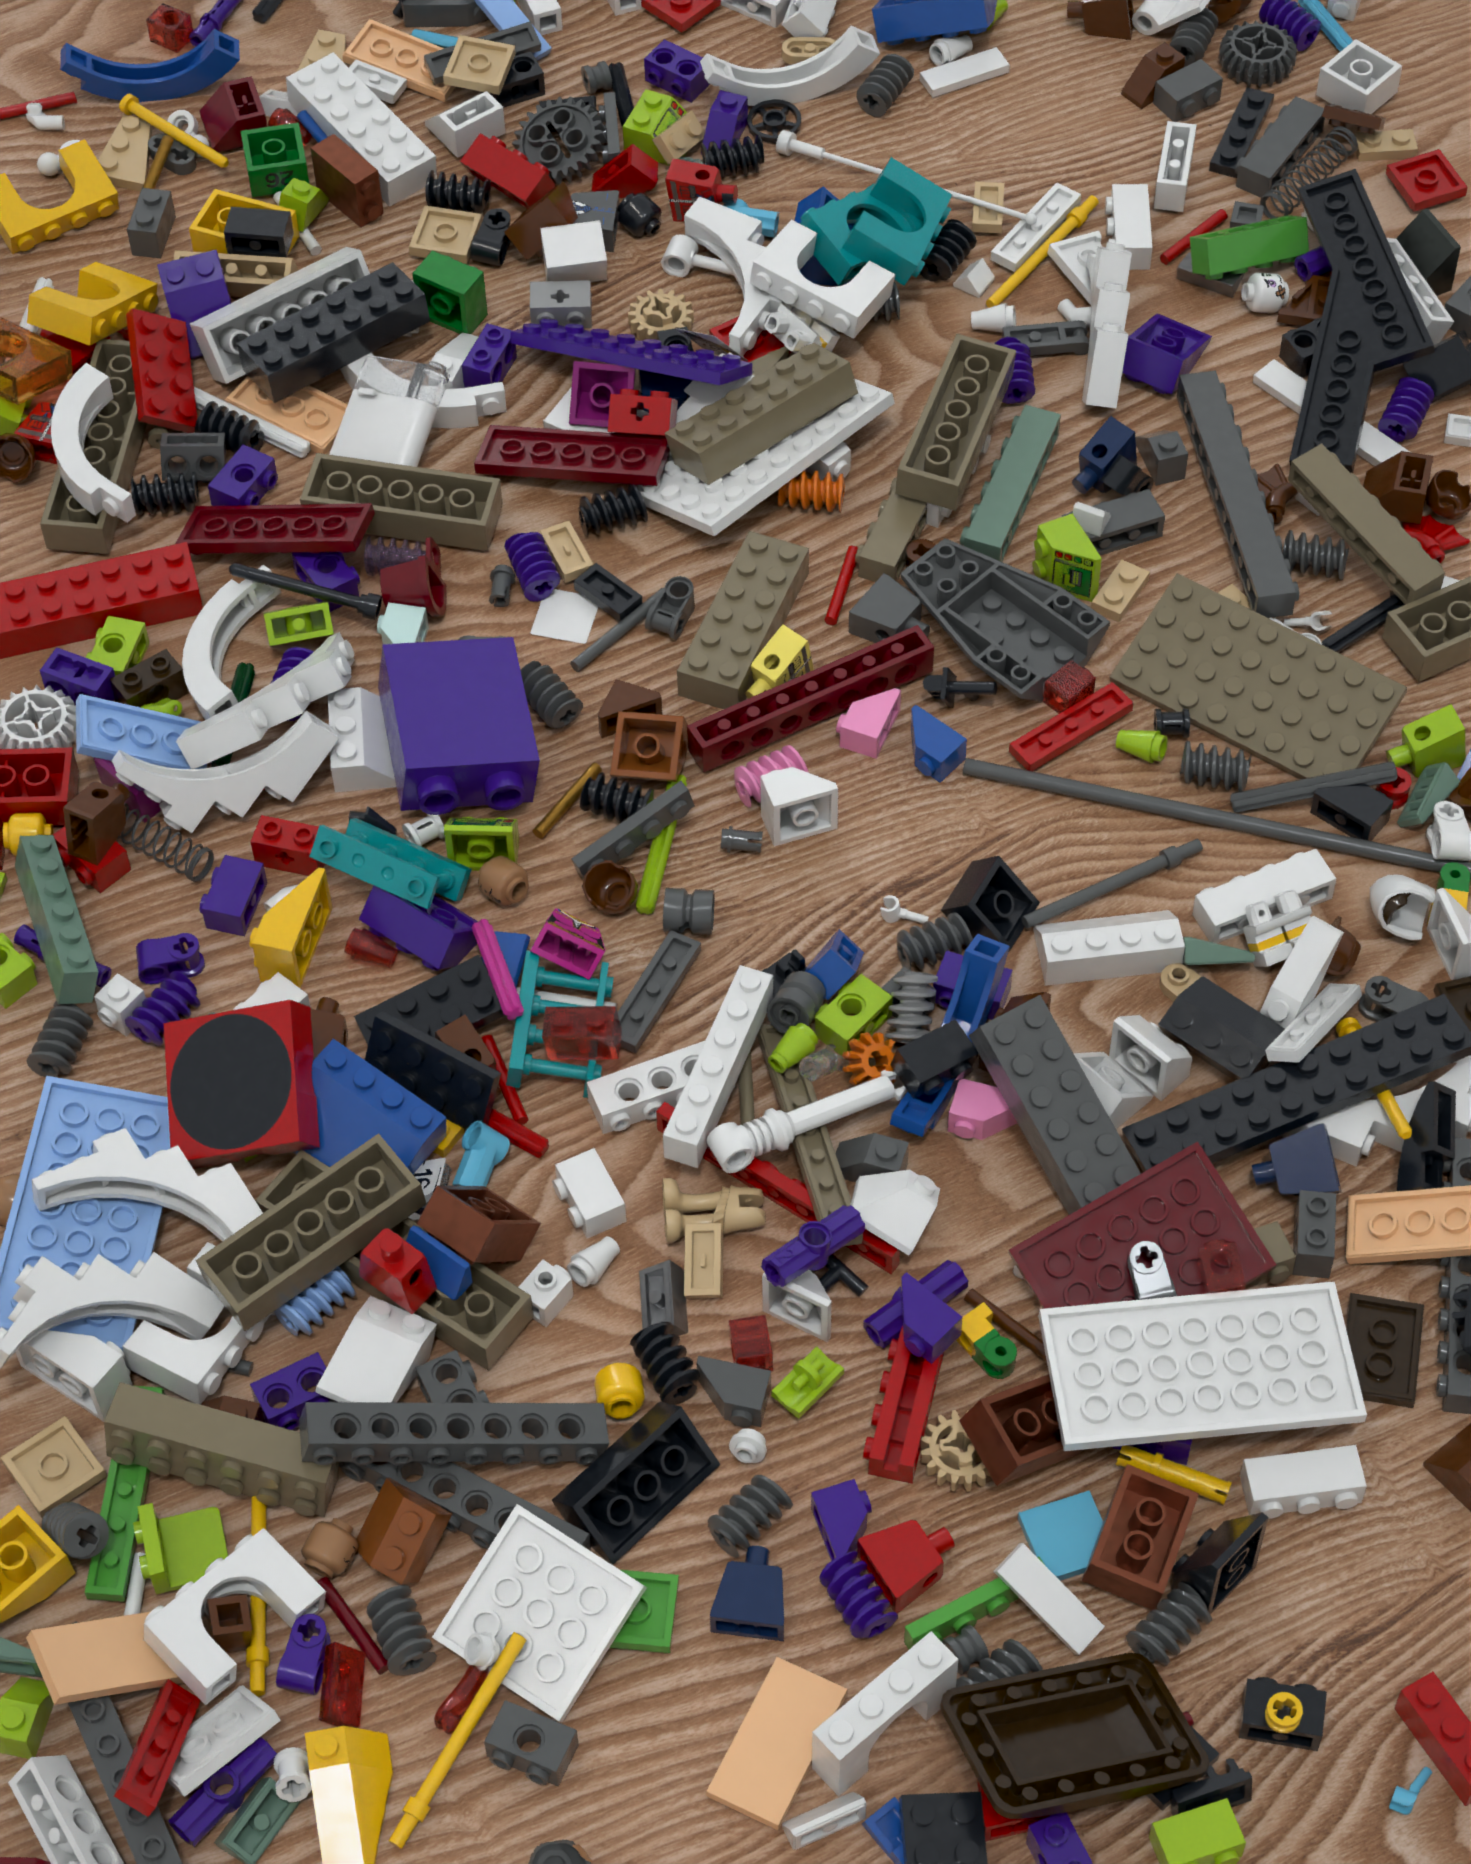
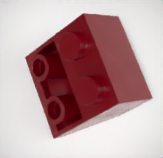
M252 76L223 82L199 111L210 146L217 152L243 147L241 131L267 127L266 114Z

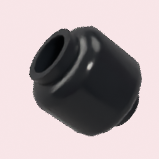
M630 193L618 206V221L637 238L646 234L652 236L661 226L659 221L662 213L661 208L644 193Z

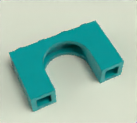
M891 157L878 176L870 195L899 212L908 221L913 232L897 230L868 212L863 211L851 229L842 248L866 263L871 261L894 273V280L905 286L911 276L917 278L925 265L921 258L925 260L932 250L934 244L930 240L934 242L943 227L939 223L943 224L951 211V208L947 205L953 194Z
M874 184L861 192L856 193V191H853L838 201L833 199L820 208L815 209V207H812L801 216L802 221L800 224L817 233L814 256L838 286L851 281L867 264L842 248L850 233L848 223H856L863 211L868 212L897 230L913 232L908 221L899 212L870 195Z

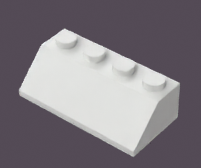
M1169 910L1033 926L1045 986L1161 973L1170 964L1183 963L1185 944L1179 919Z

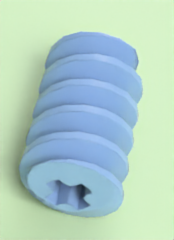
M338 1266L274 1312L281 1324L291 1334L298 1336L297 1332L301 1330L310 1336L313 1333L309 1325L310 1321L321 1326L324 1323L319 1314L321 1311L328 1316L334 1315L330 1303L334 1302L338 1306L343 1307L345 1302L341 1294L344 1292L353 1298L356 1293L350 1279Z

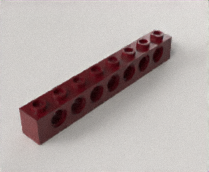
M918 625L913 626L687 725L688 751L703 773L843 712L850 708L852 702L897 688L933 672L934 646Z

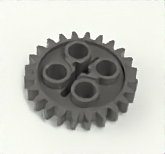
M571 96L566 103H564L561 97H558L556 104H552L548 99L545 108L536 105L537 113L527 112L529 121L519 122L523 130L514 132L518 140L513 141L512 145L515 149L522 152L531 164L534 165L535 162H539L550 171L548 176L554 179L557 185L561 183L562 178H566L571 183L572 175L574 174L581 178V170L583 168L587 170L592 169L589 164L590 161L600 160L596 152L604 151L601 142L606 141L603 133L606 129L598 112L594 111L591 104L586 106L582 99L575 103ZM549 124L554 126L571 154L570 158H566L547 127Z

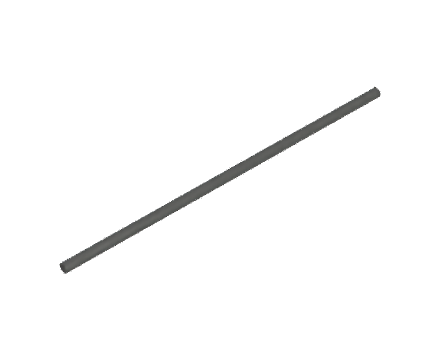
M970 758L965 759L963 774L1439 873L1445 864L1457 862L1468 868L1471 879L1470 861L1437 860L1433 858L1431 853Z

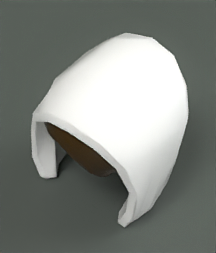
M1387 875L1379 878L1370 887V904L1377 923L1396 936L1408 940H1421L1423 936L1422 927L1429 902L1433 903L1435 900V889L1403 875Z

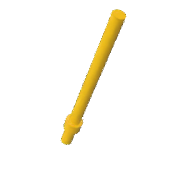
M1091 195L1079 207H1074L1067 214V220L986 300V306L990 308L1000 305L1048 256L1049 244L1064 240L1074 228L1082 226L1088 219L1087 215L1099 204L1098 199Z
M257 1496L251 1497L252 1536L263 1528L266 1530L267 1505L258 1501ZM250 1595L252 1634L250 1646L246 1649V1666L250 1668L249 1690L257 1697L265 1695V1668L269 1666V1648L266 1646V1602Z
M515 1632L511 1635L415 1797L410 1796L403 1807L404 1815L388 1840L391 1844L402 1849L417 1823L424 1821L431 1809L428 1806L526 1643L527 1640L523 1636Z

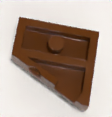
M1335 104L1325 105L1322 117L1329 118L1328 124L1346 128V124L1350 123L1358 125L1357 131L1373 135L1375 130H1383L1386 121L1384 117L1342 108V106Z
M1313 275L1305 283V287L1298 290L1292 296L1291 303L1286 308L1282 307L1279 310L1277 322L1304 326L1317 318H1322L1330 277Z

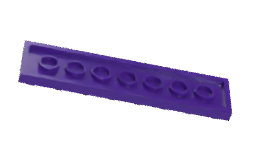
M541 319L539 324H523V328L511 331L510 344L715 385H723L752 375L753 363L741 361V356L727 354L720 357L715 356L714 351L699 349L694 352L689 351L688 346L682 344L664 346L661 345L660 340L656 339L638 341L631 334L613 336L609 335V330L605 329L587 331L584 330L583 325L566 324L562 326L558 325V321L554 319Z

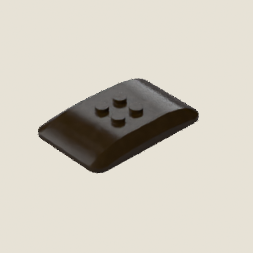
M1124 1653L952 1688L943 1694L940 1703L941 1712L991 1806L998 1814L1009 1819L1071 1812L1155 1793L1204 1777L1209 1768L1210 1761L1207 1753L1155 1666L1138 1653Z

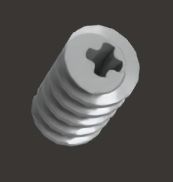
M900 970L904 972V976L893 978V982L902 986V990L891 992V996L900 1000V1004L889 1006V1010L897 1013L898 1018L887 1020V1024L895 1027L896 1031L886 1033V1038L908 1044L929 1033L928 1030L921 1026L932 1023V1018L923 1012L934 1009V1004L925 998L936 995V990L927 986V984L938 981V976Z

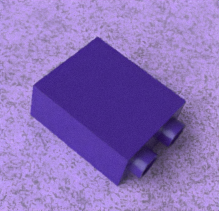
M514 638L382 644L378 690L401 811L422 810L430 815H441L451 812L456 807L488 805L492 809L503 811L516 808L525 802H533L540 759Z

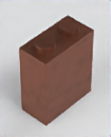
M335 134L330 135L310 148L316 187L327 195L331 204L360 228L384 214L379 173L373 165Z

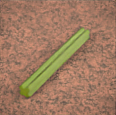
M679 775L677 782L668 781L665 791L680 781L687 786L686 777ZM677 820L663 828L661 833L652 840L636 901V911L640 914L650 915L654 912Z

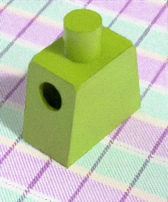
M1452 704L1405 725L1402 728V745L1386 751L1388 762H1394L1396 767L1408 764L1414 776L1418 778L1428 765L1446 762L1451 769L1462 766L1466 759L1465 728Z

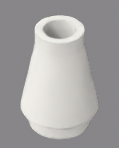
M968 35L936 39L929 49L931 60L937 66L956 61L972 50L973 43Z
M1007 303L980 311H972V329L1002 333L1003 327L1016 326L1015 306H1007Z
M606 1236L594 1245L574 1254L571 1257V1262L567 1265L571 1278L583 1287H587L589 1284H596L612 1260L620 1253L619 1245L614 1239Z

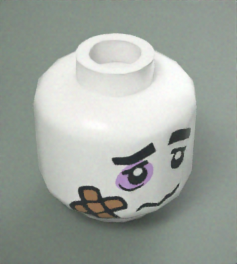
M1254 273L1249 277L1247 283L1243 284L1241 297L1243 301H1246L1250 311L1276 313L1282 306L1286 305L1289 298V287L1281 275L1275 273Z

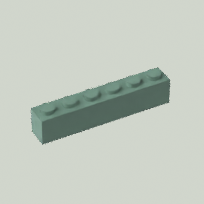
M1025 405L1021 415L1014 417L1011 426L1012 435L1010 438L1005 437L1001 448L1002 457L1000 460L995 459L991 470L992 479L990 482L985 481L980 496L981 503L974 505L970 517L971 525L970 527H964L960 538V545L1003 562L1058 439L1061 414Z
M54 835L20 836L15 870L58 1005L93 1003L98 969Z

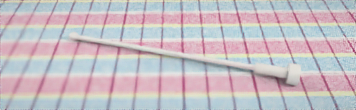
M782 130L777 138L776 152L790 156L794 151L820 160L823 158L830 159L878 175L882 172V169L827 153L824 148L799 141L796 134L790 131ZM944 189L953 194L952 198L1023 219L1029 225H1033L1037 221V216L1034 213L1024 214Z

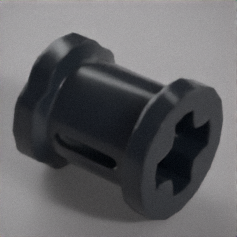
M1183 708L1181 712H1162L1161 709H1155L1154 731H1160L1161 735H1182L1183 738H1189V709Z

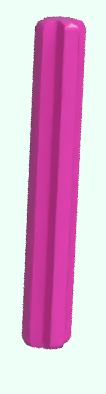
M481 919L472 925L473 934L503 1014L507 1016V1019L515 1020L516 1017L523 1015L522 1003L493 927L487 919Z

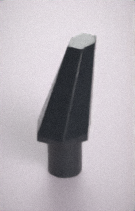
M367 807L366 812L350 811L349 821L350 819L357 818L397 836V829L370 807Z

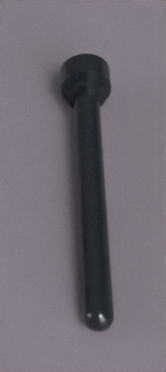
M233 563L229 567V572L233 576L357 609V613L362 614V617L376 621L381 609L382 596L368 593V595L362 594L359 597L238 563Z

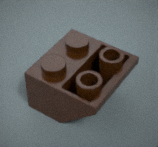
M1401 451L1368 470L1363 487L1370 494L1375 495L1380 501L1381 506L1400 522L1421 524L1434 456Z

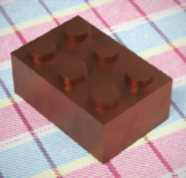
M437 1186L417 1225L425 1229L430 1236L443 1245L447 1244L455 1249V1254L469 1264L474 1265L475 1262L485 1264L499 1262L505 1264L506 1261H521L541 1223L485 1186Z
M1049 1374L980 1399L959 1420L996 1486L1078 1455L1083 1451H1063Z
M1127 1464L1116 1486L1081 1581L1148 1609L1155 1610L1165 1591L1199 1493Z

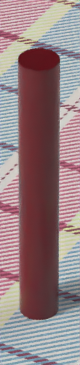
M321 1578L317 1583L326 1591L325 1601L377 1673L381 1675L389 1670L387 1667L388 1660L384 1658L380 1648L329 1578Z

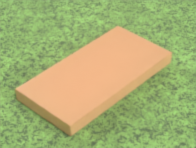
M371 19L367 21L343 53V62L352 65L355 60H359L406 78L407 88L443 102L447 100L456 87L445 85L444 82L434 85L424 63V55L444 48Z
M249 376L225 399L226 402L309 441L311 450L322 454H327L332 448L348 405L310 385L274 403Z
M1471 1185L1348 1195L1346 1260L1349 1265L1471 1255Z
M150 1612L31 1630L26 1639L54 1705L162 1687L168 1679L176 1684L184 1683L144 1641V1623Z
M776 1657L706 1791L707 1797L779 1830L812 1765V1732L841 1708L848 1689Z

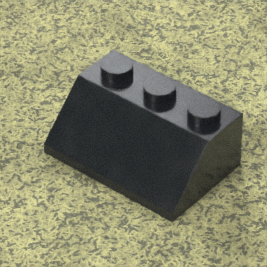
M1201 976L1178 995L1158 1023L1164 1035L1183 1045L1187 1050L1235 1081L1249 1077L1251 1074L1263 1070L1269 1065L1271 1061H1268L1265 1050L1285 1030V1028L1204 976Z

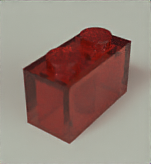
M616 1006L545 1008L542 1039L549 1060L619 1059L622 1028Z

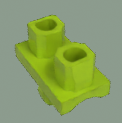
M816 1346L803 1360H799L793 1366L794 1369L771 1391V1396L781 1403L792 1415L800 1418L844 1374V1368L831 1361Z

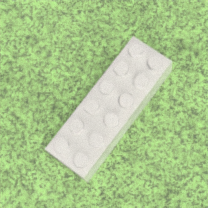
M334 52L286 77L288 101L298 113L306 110L328 137L335 134L378 170L381 196L389 207L426 187L427 177L431 170H434V176L437 179L436 155Z
M345 247L190 323L213 380L227 384L246 374L242 368L237 342L369 275L370 272L361 250Z

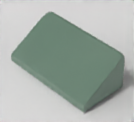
M271 1777L262 1778L214 1842L220 1849L244 1864H255L300 1803V1801L289 1802L280 1799L276 1794V1781Z

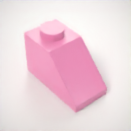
M894 688L852 702L847 714L842 713L837 722L836 732L840 733V747L877 759L900 712L901 690Z
M966 1079L959 1080L949 1111L947 1132L955 1133L962 1138L983 1140L1017 1124L998 1087Z

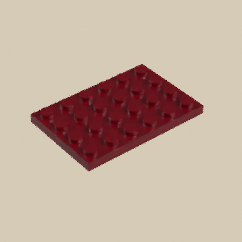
M1198 1141L1010 1248L1008 1252L1042 1309L1136 1300L1127 1260L1131 1249L1141 1241H1151L1160 1247L1177 1296L1237 1291L1275 1269L1277 1265ZM1141 1252L1136 1262L1137 1264L1144 1263L1146 1268H1150L1154 1258L1146 1257L1145 1252Z

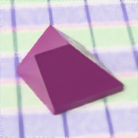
M574 361L569 424L608 427L610 394H620V389L634 390L636 369L604 362Z

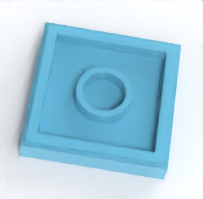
M1090 1490L1018 1513V1521L1031 1552L1036 1557L1039 1556L1045 1566L1060 1581L1085 1572L1103 1524Z

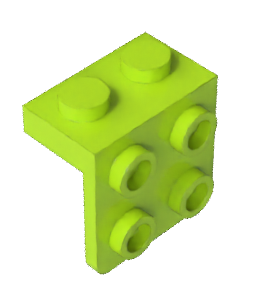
M153 1503L137 1506L140 1521L133 1522L137 1544H144L146 1554L139 1556L143 1579H151L156 1595L178 1590L190 1581L195 1583L205 1575L206 1569L216 1559L228 1557L221 1515L218 1508L209 1507L158 1519Z

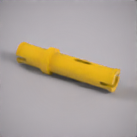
M1130 1445L1121 1447V1454L1117 1458L1116 1466L1126 1467L1127 1464L1199 1493L1200 1496L1219 1502L1221 1505L1225 1504L1228 1496L1226 1493L1229 1492L1232 1482L1163 1458L1164 1454L1159 1452L1155 1455Z

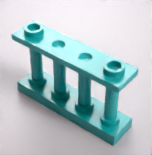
M357 818L350 819L345 834L325 825H319L309 856L426 909L431 907L435 893L453 901L462 900L472 870L467 866Z
M526 950L519 995L524 1012L522 1016L516 1017L506 1085L520 1088L522 1075H529L530 1072L585 1080L583 1097L588 1098L587 1082L600 1078L602 1065L596 1064L604 997L611 998L614 977L607 976L609 963L602 962L599 978L591 977L588 980L579 975L546 971L545 967L538 966L539 955ZM542 984L597 992L595 1007L542 1000L540 999L541 996L534 995L535 987H542ZM538 1013L593 1021L591 1037L536 1029V1025L530 1024L531 1016L538 1017ZM535 1042L588 1050L587 1066L532 1058V1054H525L526 1045L533 1046Z

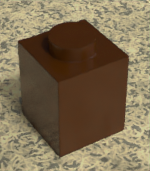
M246 1594L207 1599L203 1616L204 1628L225 1652L241 1651L248 1648L252 1634V1625Z

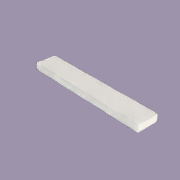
M1273 359L1254 374L1253 383L1300 415L1307 381ZM1364 421L1357 452L1363 459L1377 466L1401 451L1410 452Z

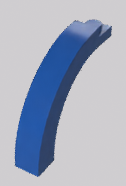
M213 29L204 41L189 52L170 60L150 64L113 62L65 43L60 52V70L70 76L81 79V89L98 96L121 100L126 94H132L138 98L139 102L170 100L197 92L213 84L228 73L240 60L239 40Z
M980 934L975 936L964 952L954 992L941 1026L956 1019L970 1039L969 1035L986 1023L1004 970L1009 945ZM953 1078L945 1082L939 1091L929 1096L924 1093L913 1099L907 1091L893 1111L890 1125L903 1129L907 1133L923 1137L929 1128L934 1129L956 1091L959 1080L956 1081Z

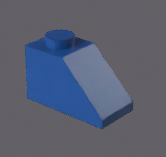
M915 705L911 708V737L914 764L922 774L931 776L941 783L966 759L967 739L919 706Z
M839 929L810 962L805 972L816 976L823 983L826 989V999L829 1000L856 973L864 952Z

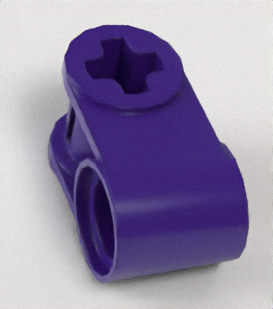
M181 933L164 938L146 939L138 943L136 946V956L140 981L151 985L159 984L164 979H169L172 971H179L188 978L200 974L205 968V960L199 952L200 945L198 939L192 934ZM184 942H186L188 950H185ZM186 961L189 962L190 968H187Z
M305 1614L295 1620L285 1653L280 1660L277 1670L276 1686L278 1688L317 1695L331 1648V1639L327 1632L326 1624L320 1616Z

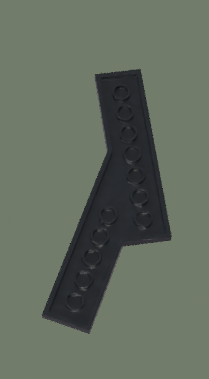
M1356 169L1298 188L1299 197L1332 274L1290 455V466L1292 460L1322 443L1330 452L1337 455L1340 463L1350 473H1353L1374 373L1435 353L1432 339Z

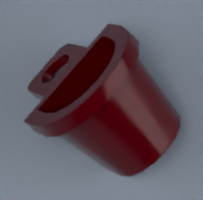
M432 537L426 538V555L418 556L417 560L380 569L381 593L386 608L388 602L424 607L426 612L432 617H439L445 614L447 589L445 582L441 578L440 549Z

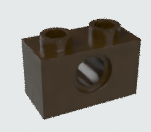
M167 649L110 679L115 702L135 707L151 703L155 704L165 698L178 700L189 694L183 675V668Z

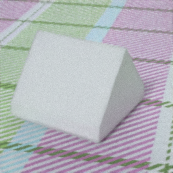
M981 258L970 264L953 283V286L980 298L995 280V276L984 259Z
M1080 502L1075 503L1073 515L1084 532L1100 537L1110 520V513Z

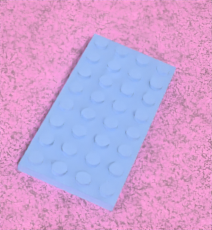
M46 1076L0 1248V1328L2 1327L8 1331L14 1323L8 1317L18 1304L17 1301L12 1299L20 1288L15 1283V1280L27 1263L34 1267L41 1256L74 1276L83 1262L91 1265L98 1254L130 1274L139 1260L146 1263L153 1254L164 1206L127 1198H92L67 1202L39 1211L33 1201L32 1179L45 1171L55 1170L68 1165L77 1158L92 1155V1141L99 1139L106 1133H114L124 1128L127 1129L145 1159L160 1150L170 1149L168 1097ZM122 1316L87 1317L62 1323L49 1330L95 1336L105 1344L108 1341L113 1342L123 1351L122 1346L135 1331L137 1319Z

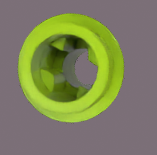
M1121 729L1116 739L1117 749H1121L1150 763L1163 760L1168 744L1167 736L1161 735L1160 731Z
M803 1023L790 1026L772 1054L768 1057L769 1065L776 1072L784 1073L787 1069L815 1052V1046L818 1044L817 1035L809 1026Z

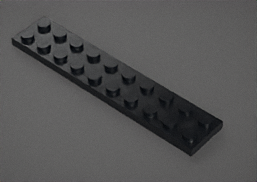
M1442 994L1315 1047L1300 1062L1277 1063L1253 1073L1249 1077L1241 1078L1122 1128V1135L1143 1172L1197 1141L1213 1164L1470 1056L1471 1031L1445 994Z

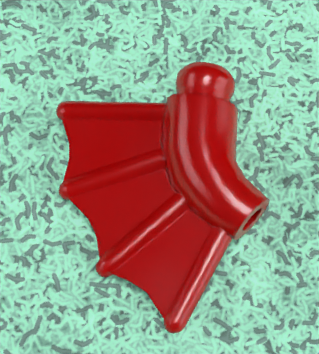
M1431 515L1422 516L1421 524L1403 523V529L1412 538H1416L1423 550L1439 563L1445 558L1444 551L1470 543V539L1460 535L1454 525L1440 523L1433 519Z

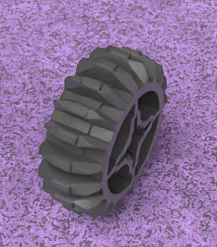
M1256 20L1253 24L1244 21L1242 26L1234 25L1233 30H1227L1226 35L1222 38V42H1220L1218 58L1220 59L1219 63L1222 66V71L1228 73V78H1236L1237 84L1245 82L1248 87L1251 84H1257L1259 88L1262 84H1267L1271 87L1273 82L1281 83L1283 78L1289 77L1296 63L1297 49L1293 36L1288 35L1286 29L1279 30L1278 24L1270 26L1267 21L1264 24H1260Z

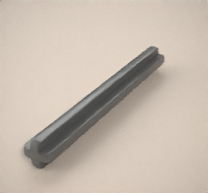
M1390 761L1236 792L1230 795L1233 811L1237 813L1312 798L1318 788L1361 784L1372 786L1397 780V769L1395 763Z

